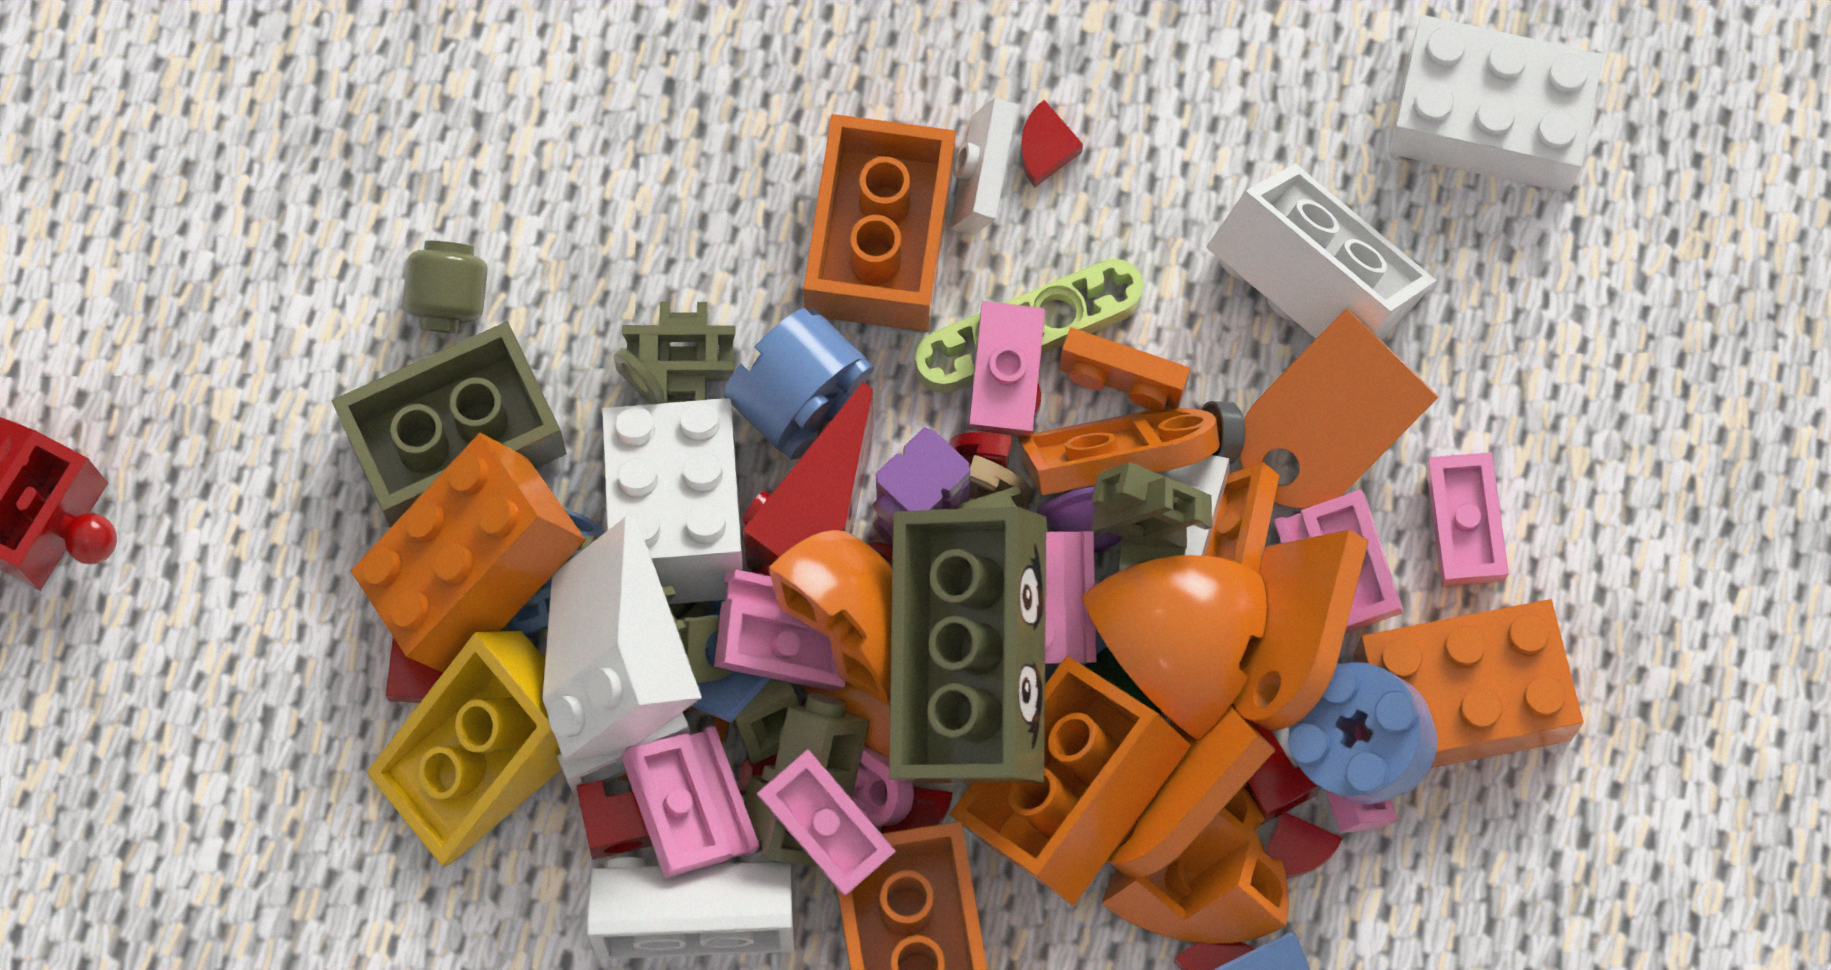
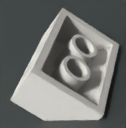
M1293 164L1245 190L1206 246L1220 258V264L1226 272L1239 280L1250 283L1267 298L1268 305L1276 314L1284 319L1295 321L1315 339L1348 308L1377 337L1383 340L1437 281L1297 164Z
M755 852L747 857L739 856V863L717 864L665 879L661 866L647 867L645 859L636 857L610 859L607 861V868L591 870L588 936L597 959L795 952L791 863L768 860L761 856L762 852Z

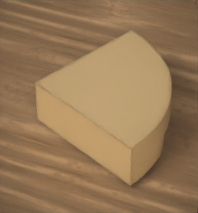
M974 455L970 466L969 498L977 499L1018 486L1023 494L1024 509L1027 510L1033 495L1030 485L1007 468Z

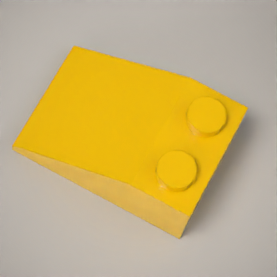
M522 631L475 632L366 772L441 866L451 865L562 770L557 758L561 751L555 733L551 729L548 713L543 702L546 659Z

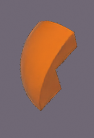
M824 531L802 540L780 556L769 567L779 609L829 637L839 678L890 707L893 569L876 550L846 531Z
M1181 555L1139 563L1106 578L1081 596L1098 633L1126 673L1164 714L1198 741L1223 717L1240 693L1247 680V676L1240 669L1239 664L1248 642L1252 638H1262L1265 630L1267 598L1262 576L1242 564L1218 557Z
M1242 786L1180 856L1163 869L1143 877H1129L1116 869L1101 904L1126 921L1161 936L1193 943L1228 944L1260 938L1285 927L1288 917L1289 896L1283 861L1281 859H1272L1265 853L1256 832L1257 828L1264 822V816L1250 794Z

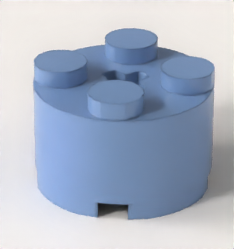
M802 308L782 320L758 342L754 348L760 355L754 362L751 370L749 371L740 363L725 387L724 398H730L731 405L778 451L783 452L790 460H795L815 441L817 437L816 430L827 419L831 421L860 384L870 377L874 367L854 345L814 308H811L810 313L805 308Z
M1360 662L1337 663L1325 693L1303 719L1289 727L1288 747L1292 757L1311 781L1329 792L1361 804L1382 803L1401 794L1404 795L1416 788L1429 772L1435 759L1438 744L1436 727L1434 726L1429 706L1422 694L1412 685L1391 672L1376 665ZM1359 725L1367 726L1373 730L1372 738L1368 743L1357 740L1354 737V733Z

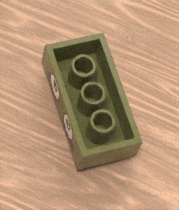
M1021 507L893 511L889 779L918 784L1044 783L1046 516Z

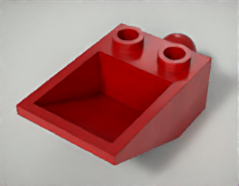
M862 382L773 493L770 495L766 491L761 492L745 511L741 522L746 525L743 528L747 566L752 569L747 572L771 577L769 567L780 556L802 540L831 530L853 533L874 430L873 388Z
M0 417V570L41 591L66 550L76 561L87 565L99 564L107 560L114 552L117 544V533L113 524L102 515L90 513L108 485V482L87 457L31 428Z

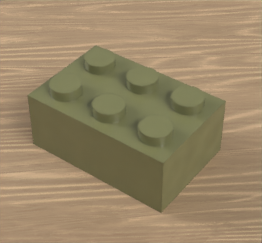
M508 321L331 400L389 528L394 525L479 433L526 456L535 469L567 454L561 429Z

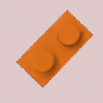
M1070 327L1062 348L1059 370L1069 373L1070 380L1079 386L1091 390H1103L1105 386L1129 393V399L1143 408L1160 411L1165 406L1170 408L1180 407L1191 368Z
M1261 462L1229 473L1206 556L1234 561L1259 573L1280 476L1266 463Z

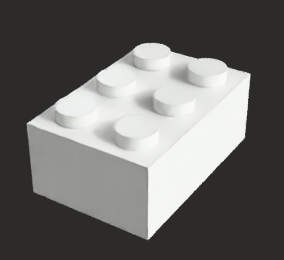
M1421 14L1410 48L1388 154L1570 194L1583 163L1604 54Z
M723 398L602 408L608 530L626 516L637 517L661 586L667 587L672 585L676 592V595L668 604L726 600L727 584H724L725 574L735 569L744 571L731 399Z

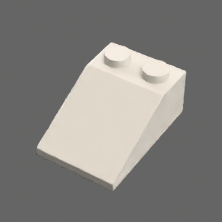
M636 516L624 517L558 569L552 576L543 702L548 713L551 729L555 733L564 760L624 753L627 748L635 746L702 698Z

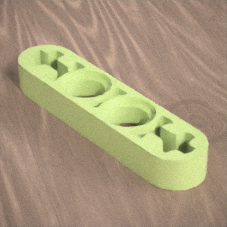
M1109 259L1004 303L1042 308L1043 305L1050 301L1059 300L1068 303L1073 308L1076 318L1069 326L1056 329L1044 323L1042 355L1063 346L1070 327L1091 334L1134 314L1141 302L1143 281L1141 274L1134 265L1125 260ZM1112 278L1117 285L1125 283L1129 285L1125 290L1124 301L1117 302L1112 295L1103 296L1093 301L1092 311L1094 315H1087L1085 300L1078 289L1085 288L1086 299H1090L1103 292L1105 279ZM980 313L935 331L922 339L916 350L915 370L917 378L924 387L933 392L949 393L973 384L975 365L972 363L971 353L963 355L954 361V372L952 374L945 375L940 367L933 369L928 367L933 363V352L942 349L947 357L964 352L966 341L963 338L966 336L972 337V345L976 355Z

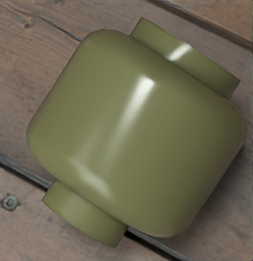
M425 241L424 250L413 252L407 259L402 300L403 308L410 315L422 318V330L459 334L460 322H473L483 313L488 272L487 264L481 258L474 256V246L446 241Z

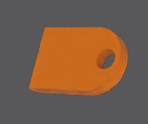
M1346 308L1250 407L1244 418L1245 442L1240 455L1243 469L1264 462L1266 455L1271 450L1278 448L1286 449L1296 456L1299 462V473L1293 482L1277 485L1274 502L1287 507L1309 508L1340 497L1440 396L1350 309Z
M1166 408L1160 411L1149 410L1032 433L1031 437L1017 436L1021 461L1042 496L1093 486L1096 484L1098 473L1128 462L1156 473L1185 467L1211 456L1220 446L1215 416L1207 411L1191 408Z
M1348 529L1265 547L1259 574L1262 576L1267 598L1266 624L1263 637L1252 638L1248 642L1239 664L1240 669L1247 676L1243 688L1233 702L1235 709L1241 716L1268 730H1282L1303 719L1319 702L1336 669L1368 539Z
M1233 704L1214 727L1199 741L1173 721L1169 724L1191 747L1107 860L1110 865L1122 874L1129 877H1143L1153 874L1173 862L1275 751L1251 723L1237 712Z

